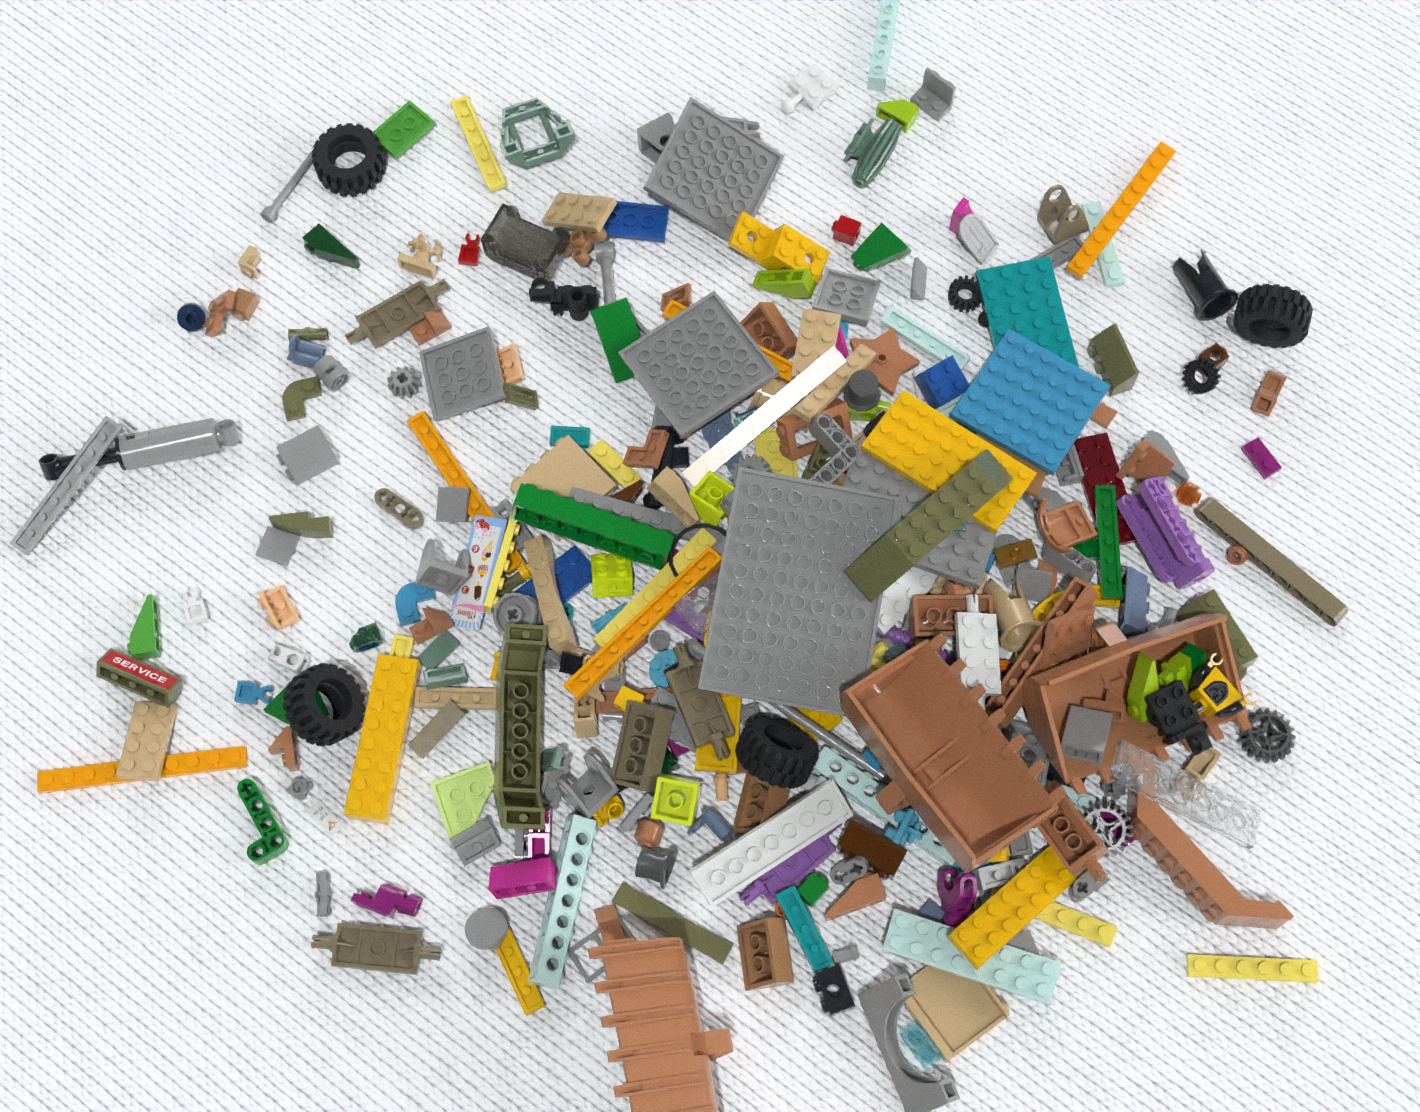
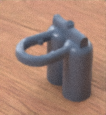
M293 335L289 342L287 360L292 361L293 364L313 369L316 362L325 356L326 346L300 340L298 335Z
M705 807L701 809L704 815L687 831V834L691 836L706 824L723 842L734 834V831L716 811L707 810Z

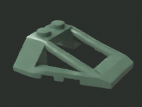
M537 97L502 109L501 151L506 160L525 168L561 157L576 137L571 124L567 120H562L557 112L553 113L550 107ZM539 115L550 142L525 150L514 123ZM548 118H549L557 127L552 128V127H551V124H550V122H549V120H548ZM509 132L511 134L513 142H510L509 140Z

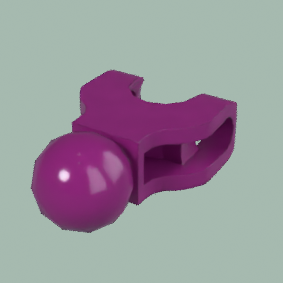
M946 867L939 871L937 891L942 902V911L946 912L943 916L942 924L957 928L968 918L966 914H970V907L977 896V880L972 874H959L957 870ZM949 873L951 875L950 884L946 882V877ZM968 879V886L964 888V882Z

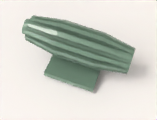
M871 118L867 124L864 122L852 138V142L847 146L844 151L846 156L843 161L846 163L851 156L858 157L851 177L857 187L868 186L880 173L892 154L902 129L897 121L887 119L873 134L870 126L874 119Z

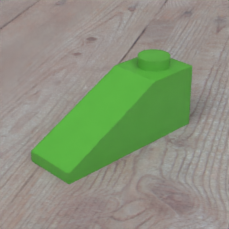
M152 594L147 595L131 631L130 643H127L129 655L138 660L161 657L157 600Z

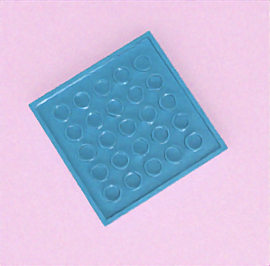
M1008 329L951 412L950 418L1053 476L1111 385Z

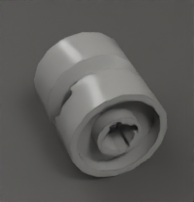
M332 355L322 357L313 367V372L320 380H323V384L331 392L339 390L349 380V374L343 367L339 366V363Z

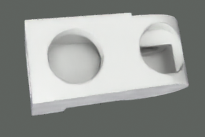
M278 644L274 646L268 657L270 662L296 675L308 669L311 664L306 655Z

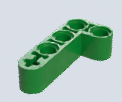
M243 779L238 783L237 791L262 838L248 846L247 856L253 863L263 865L283 854L288 849L289 843L260 788L253 780ZM248 787H250V791L254 797H250L247 794ZM259 803L262 804L261 810L254 812V807ZM272 821L269 829H263L264 823ZM276 839L282 840L278 847H273V842ZM262 849V855L259 858H254V853Z

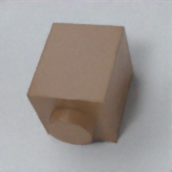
M238 288L235 293L233 308L230 310L231 315L238 320L250 321L259 304L256 294Z

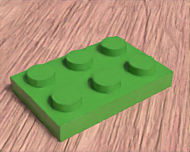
M409 100L374 130L373 133L378 136L382 148L397 160L434 128L436 124L432 118Z

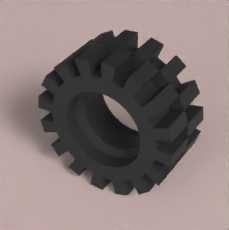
M965 275V279H963L962 276H959L958 280L955 278L953 283L950 284L948 301H950V306L954 305L953 309L957 310V308H960L959 312H963V309H965L966 313H969L970 309L974 311L976 307H979L982 299L977 281L974 282V277L968 279V275ZM966 289L971 291L973 296L970 299H964L959 296L958 292Z
M1198 358L1189 362L1184 367L1182 381L1186 382L1184 386H1188L1190 392L1194 391V394H1204L1215 389L1216 385L1219 384L1218 378H1221V374H1218V371L1220 369L1216 368L1217 364L1215 362L1212 363L1211 359ZM1197 369H1204L1207 372L1208 379L1205 383H1199L1195 379Z

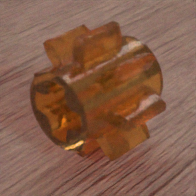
M1186 482L1184 486L1179 485L1176 496H1179L1178 501L1187 506H1192L1193 503L1198 504L1202 493L1198 492L1200 487L1190 482Z

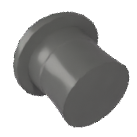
M869 370L854 372L849 378V385L844 390L845 402H847L848 407L856 411L873 409L877 406L881 397L878 379Z
M644 846L636 863L635 876L659 882L661 889L665 890L677 859V852L670 850L668 853H661Z

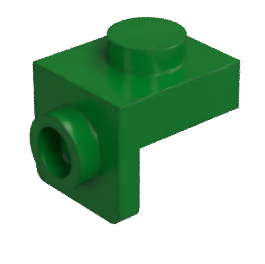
M1097 538L1072 546L1088 559L1099 560Z

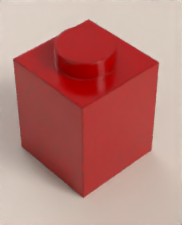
M840 215L838 221L835 220L831 228L833 239L853 247L861 232L862 222Z

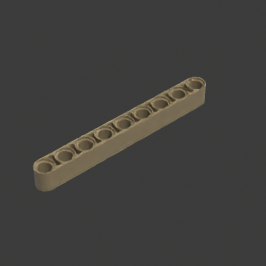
M1207 497L1195 510L1194 513L1201 522L1231 546L1243 547L1247 552V559L1327 624L1335 627L1348 613V607L1217 500Z

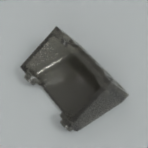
M502 203L481 237L484 253L490 260L530 278H544L548 282L552 281L570 239V234L567 229L561 226L554 227L550 231L524 220L515 206H508Z

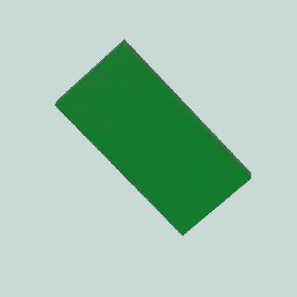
M624 297L590 310L615 383L634 377L619 357L618 352L641 338L628 299Z

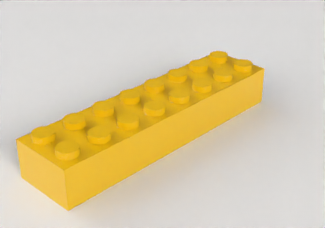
M378 654L344 809V815L348 819L389 825L415 702V690L418 687L422 668L417 659Z

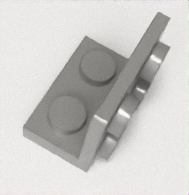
M927 67L924 72L923 84L911 97L910 102L915 103L922 111L939 122L952 108L956 87L952 82L941 77L938 72Z

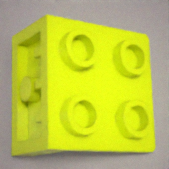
M600 553L591 555L593 598L633 596L631 560L614 554Z

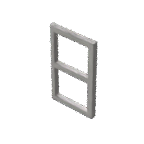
M618 914L620 925L625 930L629 938H634L635 941H637L632 932L629 930L627 925L624 923V921ZM599 928L567 950L569 957L587 984L605 971L604 966L588 977L573 955V952L591 939H594L598 946H602L597 936L600 934Z

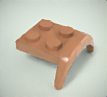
M1047 499L1041 500L1037 513L1038 526L1043 538L1054 551L1058 553L1073 551L1074 548L1071 546L1093 539L1098 535L1080 501L1046 512Z

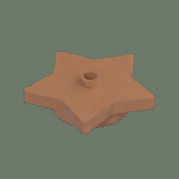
M891 328L876 339H850L852 351L862 343L877 353L876 359L864 370L873 372L878 379V387L892 396L895 394L900 376L919 365L920 360L900 348L894 328Z

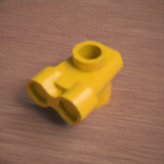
M614 795L592 816L597 821L599 827L602 828L609 823V819L621 817L624 805L619 797Z

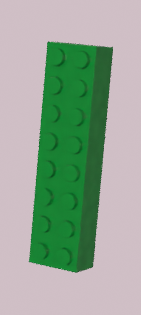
M529 483L520 484L512 507V520L658 570L664 567L675 535H672L667 530L654 529L649 524L634 522L626 516H616L609 510H599L588 503L581 504L571 497H561L553 491H544Z

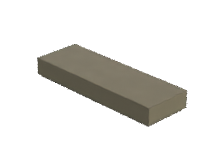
M449 700L411 740L408 746L420 758L424 759L466 713L452 700Z

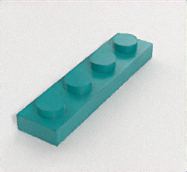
M791 886L774 895L813 973L833 964L834 962L796 887Z

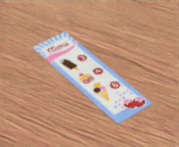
M479 515L474 517L466 548L468 550L469 563L468 578L455 592L449 618L456 627L480 629L484 614L483 607L498 559L507 524L506 519Z

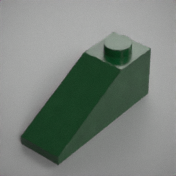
M319 223L302 237L305 244L304 248L309 254H314L319 259L358 269L360 267L357 257Z

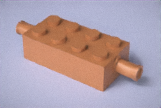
M1054 779L1045 786V790L1050 794L1062 785ZM1067 793L1057 804L1059 808L1038 825L1037 828L1068 872L1076 877L1087 869L1095 879V882L1100 883L1103 881L1101 877L1106 879L1108 874L1105 873L1098 860L1110 851Z

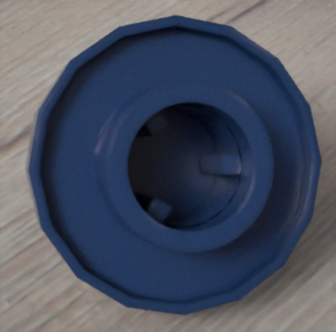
M186 303L177 312L178 324L187 331H197L205 323V311L196 303Z

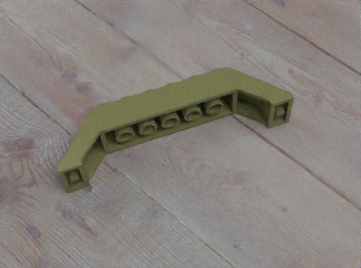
M986 449L851 564L844 573L871 603L1014 478L992 453Z
M505 623L496 675L494 800L501 828L545 829V808H543L540 795L541 671L547 640V626Z

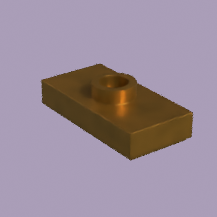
M1032 539L993 549L999 570L1038 558Z

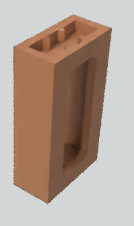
M835 398L820 414L826 413L833 417L834 421L843 431L853 439L847 402ZM795 414L776 420V433L780 439L781 445L779 449L782 456L794 461L812 454L817 440L798 447L795 440V432L808 427L810 423Z

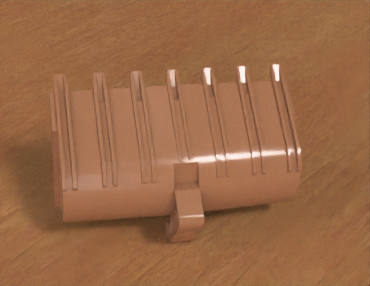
M1204 613L1129 639L1124 636L1114 622L1110 621L1092 628L1087 655L1027 678L1024 681L1022 690L1023 702L1029 725L1037 740L1049 755V761L1065 784H1069L1077 795L1087 791L1081 778L1097 773L1106 784L1115 781L1109 768L1125 763L1133 773L1140 772L1143 768L1137 758L1151 752L1161 763L1170 760V756L1164 748L1169 745L1167 743L1163 744L1162 740L1166 739V736H1159L1161 733L1159 727L1153 726L1149 720L1141 723L1137 719L1132 718L1127 710V695L1138 654L1144 653L1155 660L1158 675L1162 672L1161 664L1164 662L1168 663L1174 655L1190 643L1206 651L1207 663L1210 661V654L1217 652L1213 657V662H1218L1221 658H1223V662L1220 665H1214L1212 668L1217 667L1242 696L1239 700L1242 701L1244 699L1225 621L1228 620L1227 615ZM1158 683V685H1159V690H1160V689L1163 688V686H1161V685ZM1109 690L1126 706L1124 724L1114 722L1111 724L1102 765L1064 757L1061 742L1071 705L1083 707L1084 698L1105 701L1106 692ZM1246 706L1245 709L1231 717H1216L1214 714L1207 717L1202 712L1199 715L1200 718L1196 719L1197 723L1206 721L1208 725L1206 731L1216 742L1224 739L1219 725L1233 720L1243 731L1252 727L1245 716L1248 714ZM1185 738L1178 741L1188 752H1191V748Z
M940 633L931 641L928 639L922 641L841 692L840 698L842 703L840 708L892 780L875 796L887 815L912 806L963 872L968 873L1000 853L1018 837L1040 825L1059 808L1057 804L1067 795V792L1060 786L1048 794L1037 779L1047 768L1042 760H1039L1028 768L1017 753L1027 741L1021 734L1017 735L1010 742L997 727L1006 717L1005 713L1000 708L988 716L977 702L987 690L981 683L970 691L965 687L957 676L967 665L960 658L949 667L937 652L947 641L943 634Z
M666 937L635 941L634 938L602 941V946L588 948L589 959H603L606 980L594 983L595 992L597 994L609 993L613 1011L612 1015L600 1017L602 1028L616 1027L620 1049L607 1052L608 1062H622L626 1084L613 1087L615 1098L629 1097L631 1112H719L710 1061L734 1052L729 1029L708 1032L703 1030L683 939L680 937Z

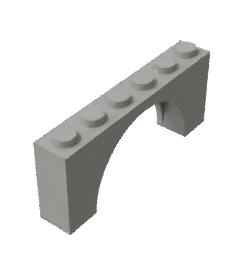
M904 973L894 976L857 996L869 1022V1027L874 1034L878 1048L884 1058L887 1070L891 1075L895 1089L901 1099L904 1111L932 1112L960 1099L952 1077L934 1080L922 1076L908 1064L900 1050L897 1039L899 1012L904 1003L915 994L908 974Z

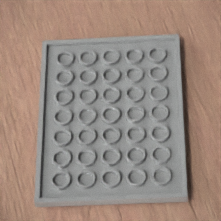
M860 438L857 444L860 456L849 466L842 486L900 497L895 522L896 526L932 494L861 450V445L865 439ZM970 517L967 519L966 532L953 531L913 567L979 589L997 532L994 534L987 527L981 526Z

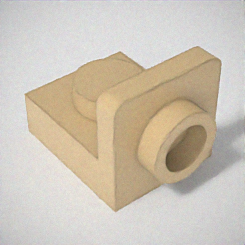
M252 245L248 246L239 259L238 265L242 274L257 279L259 274L254 266L258 264L260 256L257 248Z

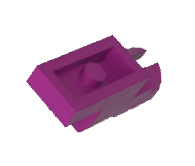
M390 884L380 885L374 900H372V895L361 892L360 895L354 893L351 898L353 904L391 919L394 918L396 911L400 914L416 917L423 902L421 896L411 893L408 897L406 890Z

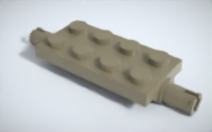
M445 279L430 287L425 286L421 280L356 316L359 327L345 334L347 341L352 345L366 337L374 348L377 349L407 332L410 327L425 320L424 312H441L435 299L436 296L450 290L449 285Z
M680 644V648L677 645L673 647V652L678 660V667L666 672V677L695 749L710 744L713 746L718 761H721L722 757L727 759L730 757V753L727 750L724 739L734 737L735 732L719 693L697 689L702 661L694 662L690 659L685 644Z
M338 923L335 935H332V937L313 935L312 940L315 942H311L312 949L330 950L332 952L331 966L417 975L421 959L440 961L441 958L439 956L441 954V947L423 946L424 932L418 930Z

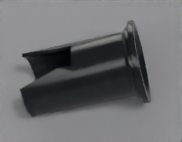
M1201 249L1202 257L1197 263L1200 274L1181 257L1174 263L1173 271L1176 272L1198 306V317L1202 321H1209L1231 310L1238 300V293L1234 289H1228L1207 257L1206 252Z

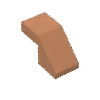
M1268 369L1251 409L1269 417L1287 376Z
M614 904L594 910L603 941L625 939Z

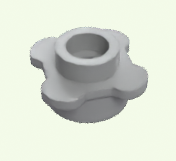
M297 776L287 791L290 795L297 796L298 800H304L307 792L312 789V783L304 781L301 776Z

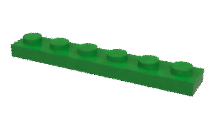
M1095 485L1094 499L1098 534L1101 600H1122L1123 590L1115 485Z

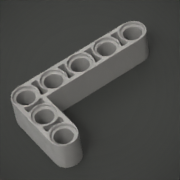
M822 413L810 422L809 431L832 457L808 480L832 484L858 459L860 450L830 415Z

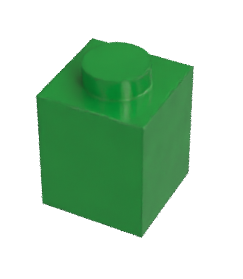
M813 872L797 890L802 901L812 909L828 891V881L821 874L816 875Z

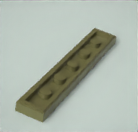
M623 882L612 899V902L667 934L673 937H680L683 939V943L722 965L733 947L729 942Z

